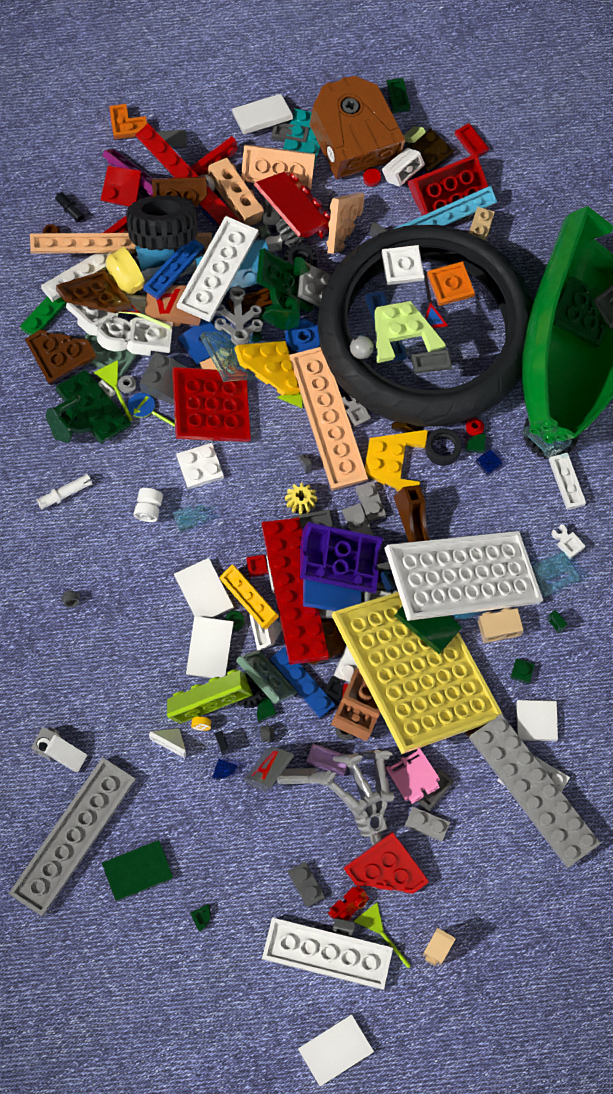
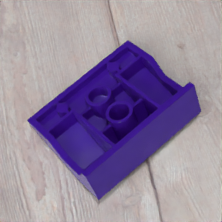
M308 522L303 528L300 545V579L375 594L379 573L377 568L378 551L383 538Z

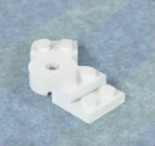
M68 302L66 304V308L78 318L77 324L89 335L97 336L98 343L107 350L123 351L127 349L132 354L150 356L151 351L170 352L173 322L161 321L171 326V329H167L144 318L136 317L128 322L125 319L118 318V313H111Z

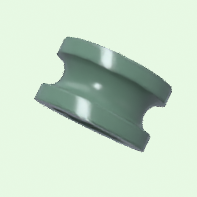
M267 224L264 227H257L260 239H266L270 236Z

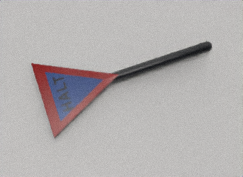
M424 270V282L429 304L425 320L433 329L449 327L432 305L427 272Z

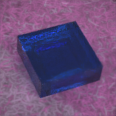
M491 449L476 459V463L487 476L503 464Z

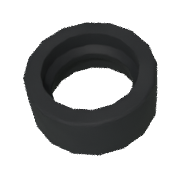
M448 428L436 429L429 434L426 440L425 452L432 463L441 466L450 465L458 459L462 442L455 431ZM439 438L451 440L454 444V451L451 455L440 456L433 451V442Z

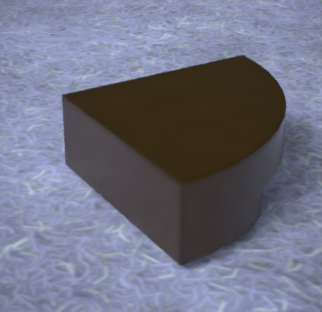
M393 422L391 429L408 433L418 431V426L404 422Z

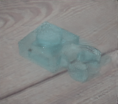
M199 505L195 511L188 507L172 513L179 532L197 526V520L206 521L209 518L208 514H199L205 510L204 505Z

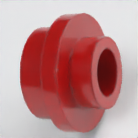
M472 418L466 422L465 429L469 435L476 436L482 434L484 423L478 418ZM476 424L478 428H473L472 425Z

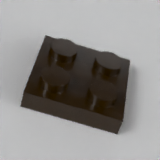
M431 128L415 143H410L405 147V149L410 148L419 151L425 164L422 169L426 173L432 172L454 155V150Z

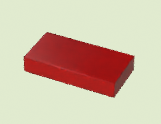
M470 123L455 130V136L471 156L477 154L480 157L489 151L488 146Z

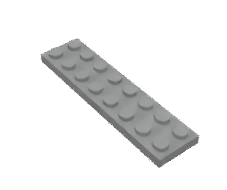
M502 714L469 736L471 742L567 869L601 844Z
M102 757L8 894L44 917L136 779Z

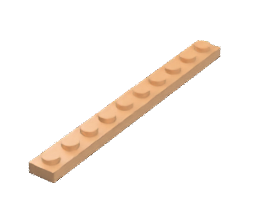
M128 233L30 234L31 254L114 253L121 247H125L129 253H136V245L130 241ZM197 233L195 237L198 242L204 245L205 249L203 252H206L212 241V233Z

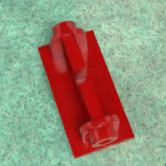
M358 885L356 887L353 886L343 896L347 902L344 904L339 899L329 908L328 915L334 920L336 918L349 921L351 916L358 909L363 908L369 900L365 890H362Z

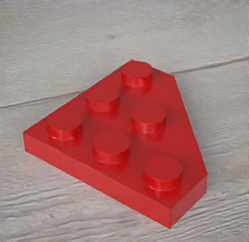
M393 831L343 867L354 884L359 886L365 885L378 889L397 890L414 894L429 883L427 876Z

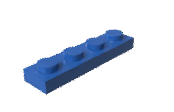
M194 239L189 244L178 248L143 286V289L158 300L192 264L195 258L204 251V245Z
M285 647L270 658V662L294 687L319 719L335 707L331 699L300 664L289 665Z

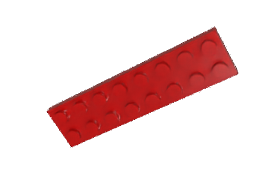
M298 517L262 522L261 527L289 665L328 660L329 654L319 608L303 606V579H300V545L302 538L300 519Z

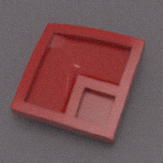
M108 165L100 200L125 207L131 206L133 202L138 201L142 172Z

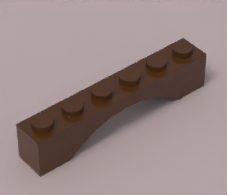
M420 485L403 487L393 497L408 541H429L425 515L426 502Z

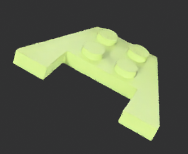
M411 301L381 306L375 309L378 363L395 358L390 344L393 341L422 336L428 352L445 349V343Z

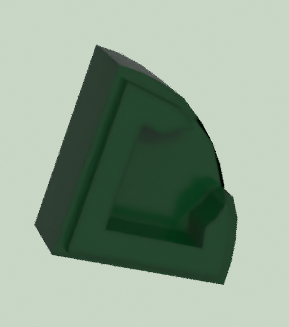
M301 257L294 258L293 275L300 276L310 271V265L306 260Z
M478 434L468 441L465 451L484 454L486 434Z
M269 697L264 698L257 708L258 723L276 716V711Z
M209 904L190 913L198 932L204 930L210 921L211 910Z

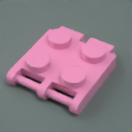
M420 748L407 757L403 756L394 765L385 767L404 800L409 799L412 804L424 797L423 790L430 794L440 788L437 783L440 779ZM419 755L417 758L413 759L412 761L407 762L408 760L412 759L413 757ZM404 764L403 766L392 772L393 769Z

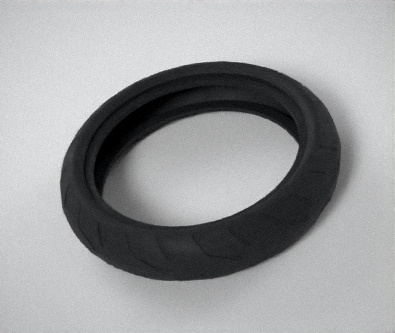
M442 225L403 226L384 231L358 245L335 268L324 289L319 305L317 323L320 347L336 381L347 394L366 409L388 420L404 422L414 426L452 425L472 419L490 410L500 403L521 380L522 356L533 300L525 280L511 261L487 241L466 231ZM419 245L421 261L439 262L448 265L463 261L467 273L475 277L490 291L503 316L505 343L498 357L483 373L455 387L440 390H421L394 383L377 373L365 360L357 359L350 351L352 338L348 327L349 311L360 290L372 278L385 271L382 249Z

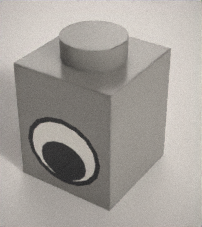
M42 727L31 747L32 751L51 761L53 758L44 752L53 735L61 738L60 732L52 727L48 729Z

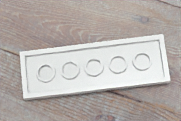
M225 216L180 297L177 308L211 322L258 236L259 230Z
M272 918L262 960L384 990L393 948Z

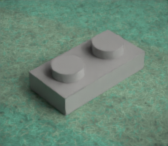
M374 481L357 486L355 490L368 523L385 518L386 513Z
M412 807L405 827L442 842L450 822Z

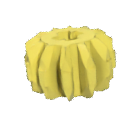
M302 482L300 487L294 484L293 489H288V495L285 496V501L288 502L287 508H292L293 513L298 510L299 515H302L303 511L310 513V508L314 509L316 506L315 502H317L315 489L310 490V484L304 487Z

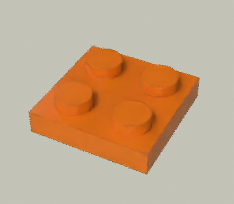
M463 261L427 271L428 279L439 306L474 297L475 292Z

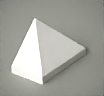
M250 614L257 650L261 651L275 643L282 630V626L275 620L265 630Z
M180 729L151 731L149 733L150 740L183 758L186 757Z

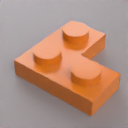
M126 104L109 106L114 140L136 137L135 134L147 124L146 116L128 118Z

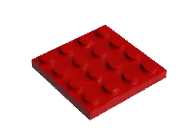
M173 368L176 439L249 442L251 440L246 371Z

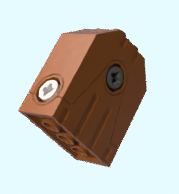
M351 76L349 78L344 77L333 83L328 82L321 87L313 105L309 125L336 180L389 163L402 152L405 138L377 84L357 76Z

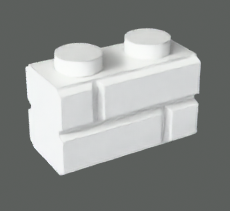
M406 148L383 167L382 171L388 183L400 187L425 164L419 151Z

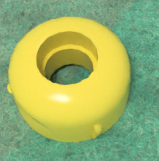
M121 247L116 252L107 256L106 268L109 275L124 294L131 295L143 289V286L146 284L143 275L125 247Z

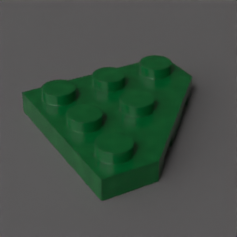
M570 276L558 301L553 325L598 348L606 333V328L599 319V311L595 302L590 297L588 285Z

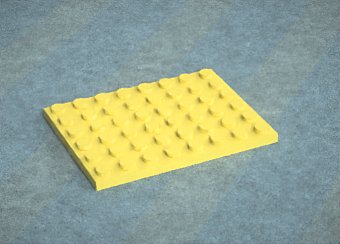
M399 592L334 611L332 617L401 753L404 754L485 725L496 719L502 712L459 632L442 652L438 654L394 616L403 606Z

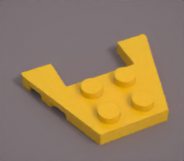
M428 430L370 438L365 464L367 477L383 485L395 488L398 492L406 486L420 485L419 481L401 479L405 446L425 449Z

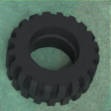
M176 195L149 196L133 202L126 213L129 239L134 245L143 249L148 248V250L156 249L161 251L163 249L180 248L193 241L198 233L196 207L190 200L184 197L181 198Z

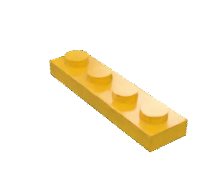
M232 564L219 577L262 628L266 630L279 617L276 611L236 566Z

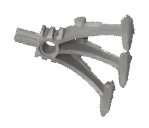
M382 749L362 751L361 755L358 753L338 755L332 759L337 763L348 766L361 799L359 801L333 781L336 777V773L333 771L314 772L308 777L311 782L328 786L343 800L355 816V822L359 823L357 827L361 830V836H370L372 845L383 838L381 831L388 828L385 824L386 818L383 815L387 808V802L394 800V793L389 791L384 760H388L392 753ZM363 756L374 759L376 773L375 792L372 791L368 781L365 780L357 763L361 762Z

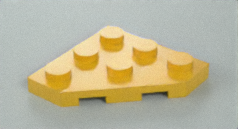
M286 341L242 344L235 347L240 366L253 371L256 374L255 376L265 384L269 383L274 386L279 394L283 396L300 393Z

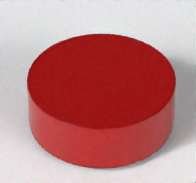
M374 168L367 169L363 174L364 183L370 187L377 186L381 181V173Z

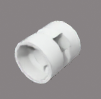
M141 488L137 497L139 503L135 506L134 517L145 522H156L159 516L158 507L162 504L163 494L154 489Z

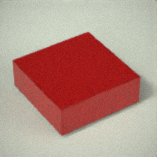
M265 554L246 557L249 577L268 574Z

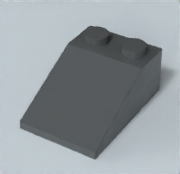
M155 352L140 381L141 392L174 405L172 370L174 367H187L170 357Z

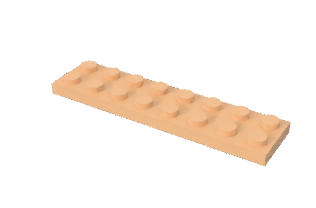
M321 347L289 355L331 491L367 482L368 477L336 379L327 365Z

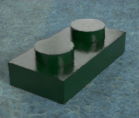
M404 78L386 80L392 112L410 111Z

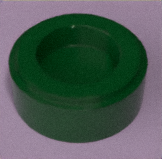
M231 611L225 617V621L234 622L232 631H239L245 624L244 616L239 611Z

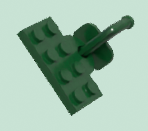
M265 248L259 250L257 283L270 290V298L273 305L262 309L261 316L253 318V320L259 319L279 329L290 330L299 326L300 308L306 312L313 311L314 304L297 297L299 276L293 275V265ZM253 332L251 339L253 342H259L262 340V335H260V332Z
M86 369L56 386L55 391L64 402L56 407L48 408L46 412V419L53 437L65 443L71 442L72 432L85 433L90 431L99 443L103 444L131 426V422Z

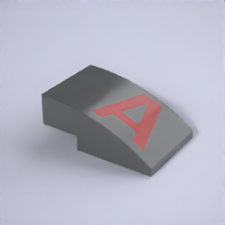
M276 747L266 748L243 781L255 790L259 788L265 793L272 787L294 755Z

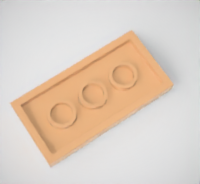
M245 144L241 176L245 182L255 183L284 171L294 172L300 177L299 181L311 190L315 154Z

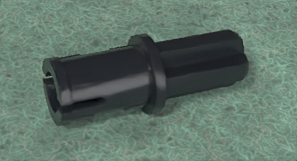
M63 192L56 194L55 200L64 208V212L68 213L76 223L81 222L85 215L75 206L76 203L71 201Z

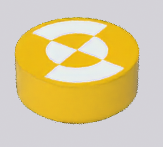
M194 717L191 727L195 730L207 731L211 729L212 721L207 717Z

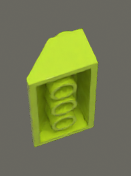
M238 669L231 670L224 677H214L206 684H196L191 687V690L174 693L173 697L167 699V717L182 724L192 720L194 717L205 715L253 696L246 674L241 670L238 671Z

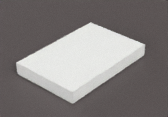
M281 94L232 109V113L243 134L293 119L292 113Z
M209 558L174 574L194 617L214 619L234 609Z
M194 617L186 675L204 678H221L226 676L233 621Z
M352 1015L298 1048L319 1086L327 1083L374 1052Z

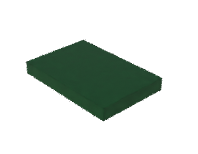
M403 606L394 615L438 654L442 652L462 629V626L449 615L408 621Z
M159 840L102 862L116 902L174 879Z

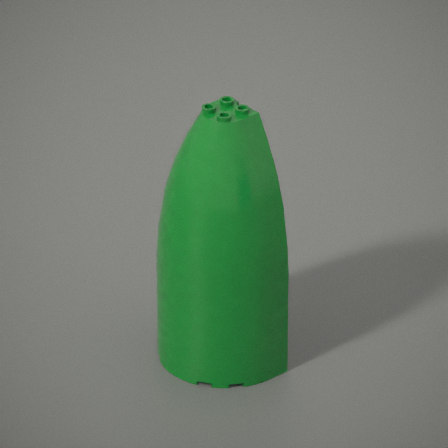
M588 206L570 213L563 220L538 288L527 326L522 356V384L530 424L529 431L542 437L543 441L548 444H553L554 441H566L577 437L601 414L613 398V329L608 326L600 312L598 316L606 328V333L598 348L553 325L558 301L570 276L588 285L592 300L613 285V253L594 240L612 233L613 225Z

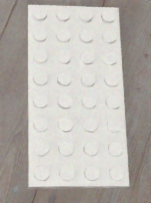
M519 531L390 544L385 547L408 621L540 604L543 601Z

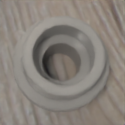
M126 375L119 379L118 388L121 392L129 394L136 389V380L132 376ZM125 382H130L129 385H124Z

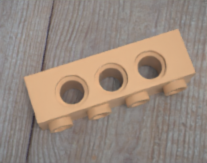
M228 158L209 165L207 175L214 179L216 190L238 219L248 226L262 221L264 208L256 200L253 191L249 190L246 186L244 178L239 176L234 164L230 163Z

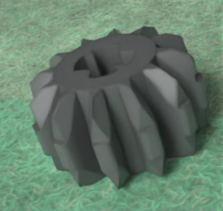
M283 218L276 223L279 235L289 247L291 245L294 246L296 243L299 244L304 239V237H298Z

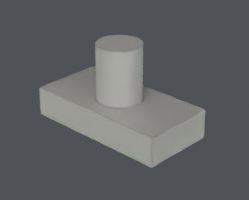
M360 503L342 510L350 531L374 536Z

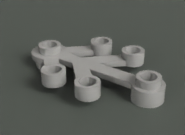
M238 286L232 287L229 298L234 304V315L225 309V306L222 304L219 305L215 313L216 316H223L233 323L236 329L228 325L223 318L215 320V328L230 334L231 341L234 344L242 345L248 344L249 336L253 332H260L262 330L263 322L255 319L252 321V325L243 329V325L249 320L261 316L262 309L254 305L250 311L242 316L241 301L244 299L245 291Z

